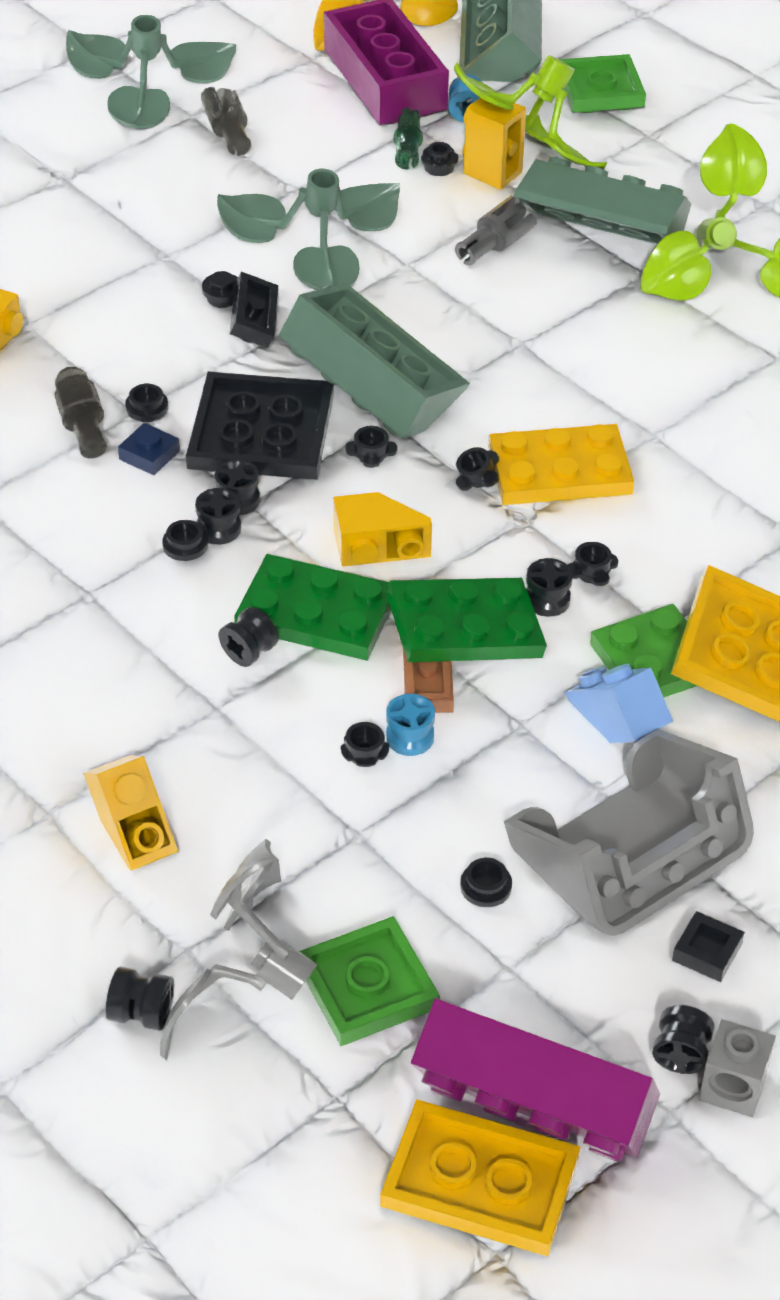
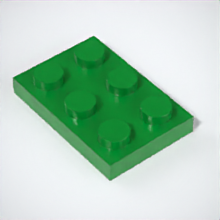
M266 554L234 615V623L238 621L239 614L246 608H258L271 619L277 629L280 640L368 661L391 612L386 595L389 582Z
M522 577L389 581L386 595L408 663L543 658L547 643Z

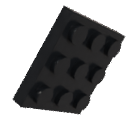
M208 371L186 453L187 469L214 472L220 464L228 460L241 459L253 463L258 468L259 475L317 480L334 398V384L323 380Z

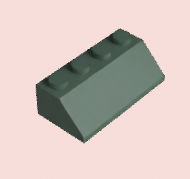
M462 0L459 66L465 74L474 75L481 81L516 82L524 74L529 75L538 68L542 61V0Z
M552 156L549 157L548 162L535 159L514 194V197L531 213L656 245L668 234L684 231L692 205L688 198L683 195L684 190L678 187L661 184L660 189L645 186L646 181L635 176L623 175L622 180L608 177L609 172L604 169L586 166L585 171L571 168L572 163L565 159Z
M347 283L299 294L278 335L290 346L291 351L296 356L308 360L321 371V375L326 381L342 388L352 397V401L358 407L371 412L383 422V426L388 432L402 439L426 431L470 384V382Z

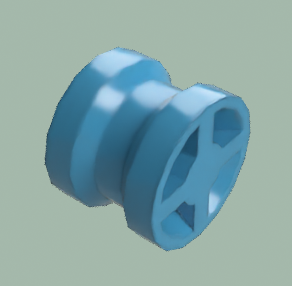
M465 74L468 77H471L475 80L482 82L478 77L474 75ZM458 77L449 86L448 109L454 119L464 122L466 108L480 97L474 94Z
M403 694L389 702L386 708V722L388 724L386 727V742L389 744V747L396 753L404 756H416L429 750L434 743L433 724L435 722V707L432 702L418 694Z

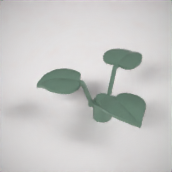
M139 15L132 20L131 31H128L126 45L121 40L107 35L82 34L68 30L66 36V52L71 66L76 72L89 78H106L111 75L114 68L122 69L132 48L136 57L141 60L140 88L122 86L112 91L107 100V109L111 117L126 127L136 129H148L157 126L165 120L170 110L169 97L165 91L161 89H146L148 61L156 58L157 54L161 51V47L170 66L174 69L180 68V74L184 79L196 83H212L221 79L227 73L237 47L236 43L186 42L170 50L167 44V35L161 34L160 20L152 15Z
M319 168L308 174L306 188H299V195L287 214L284 206L278 199L264 194H241L234 196L218 194L217 207L224 226L235 237L251 243H264L275 238L276 228L285 229L305 201V206L309 212L315 217H320V248L311 246L298 251L293 260L295 276L303 284L316 290L347 283L352 287L359 275V260L356 254L347 246L337 245L328 247V216L335 210L340 219L345 220L348 218L349 223L358 230L381 231L387 229L394 223L397 216L400 183L367 184L340 190L338 175L332 170Z

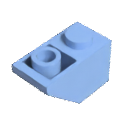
M623 664L608 671L605 666L598 667L580 675L578 678L581 684L565 692L568 701L609 743L636 742L656 729H660L673 722L651 667L631 669L629 664Z

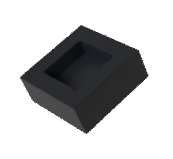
M696 911L674 947L672 961L718 982H722L743 944L745 932Z

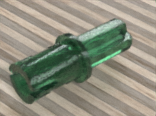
M410 107L402 109V114L398 117V128L394 131L393 135L396 145L395 163L398 167L405 170L410 169V159H412L411 165L413 168L418 165L419 147L423 142V133L420 130V113L418 110H411Z

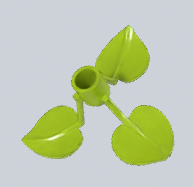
M548 55L538 74L532 72L529 79L515 93L504 94L498 93L488 85L466 76L458 62H456L454 66L455 74L474 94L493 105L512 110L514 107L512 104L535 85L532 92L539 97L529 115H526L525 132L531 137L547 143L555 152L572 163L585 168L586 166H594L605 169L607 162L589 161L573 147L566 144L557 133L563 101L568 94L564 89L575 72L572 67ZM556 97L548 133L541 123L540 116L537 114L545 100L552 103Z
M729 123L725 125L721 133L707 147L700 163V177L706 189L716 196L730 195L729 200L720 210L716 211L715 218H708L700 223L697 229V238L689 231H676L668 234L657 243L650 253L642 272L640 290L642 292L672 300H688L698 296L707 287L711 278V264L703 254L708 249L725 250L732 246L765 256L769 259L760 270V280L771 294L780 298V238L776 241L773 252L736 239L737 230L734 223L726 218L728 211L737 202L738 194L743 196L756 195L762 189L767 177V161L759 143L745 129L736 124Z

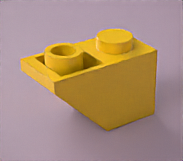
M379 492L333 497V528L342 567L431 557L432 521L430 517Z
M129 755L83 773L99 819L130 871L179 852L144 756Z

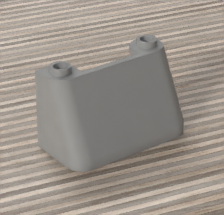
M656 729L638 740L627 754L625 766L629 786L557 829L553 816L546 810L532 806L523 809L503 821L510 845L588 925L606 935L617 936L716 874L747 852L752 843L754 827L738 758L661 729Z

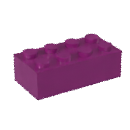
M375 0L324 12V50L379 125L395 124L400 120L418 116H429L435 112L448 110L449 70L393 0Z
M437 998L434 999L410 1062L423 1074L421 1082L430 1086V1090L458 1102H462L465 1093L476 1097L474 1102L483 1106L482 1110L511 1122L515 1121L517 1113L530 1118L528 1123L536 1126V1131L564 1142L568 1141L570 1133L584 1138L583 1144L589 1146V1151L620 1163L624 1154L635 1158L639 1157L661 1095L652 1077Z

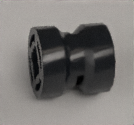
M118 967L112 976L107 993L106 1018L109 1021L126 1023L130 1019L141 1021L145 1028L162 1031L173 1004L175 987L173 977L155 974L148 978L140 976L136 969Z

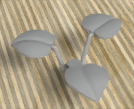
M266 838L244 858L236 873L222 888L210 913V916L216 920L228 903L232 909L224 928L229 931L237 916L240 915L265 941V944L251 962V965L259 971L255 975L219 964L214 965L210 970L207 968L180 996L168 1015L160 1042V1056L166 1061L176 1021L191 1001L218 979L226 977L248 983L259 991H262L268 983L287 998L293 1000L317 966L315 962L283 939L279 940L252 912L253 898L269 886L281 882L279 859L271 852V841ZM255 872L249 884L241 892L242 883Z

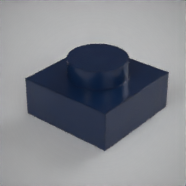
M143 423L118 446L119 460L153 476L180 452L179 438L146 423Z

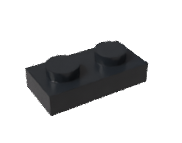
M241 271L234 285L229 334L239 337L245 342L255 343L268 348L275 333L279 285Z

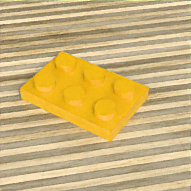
M596 424L592 426L489 434L488 448L495 451L500 459L496 464L495 472L499 477L497 485L502 505L633 495L634 478L617 424Z
M416 1099L381 1191L380 1207L549 1257L579 1161L581 1146Z

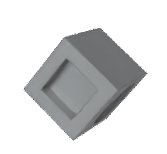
M721 1019L706 1062L699 1101L753 1118L768 1073L776 1036Z

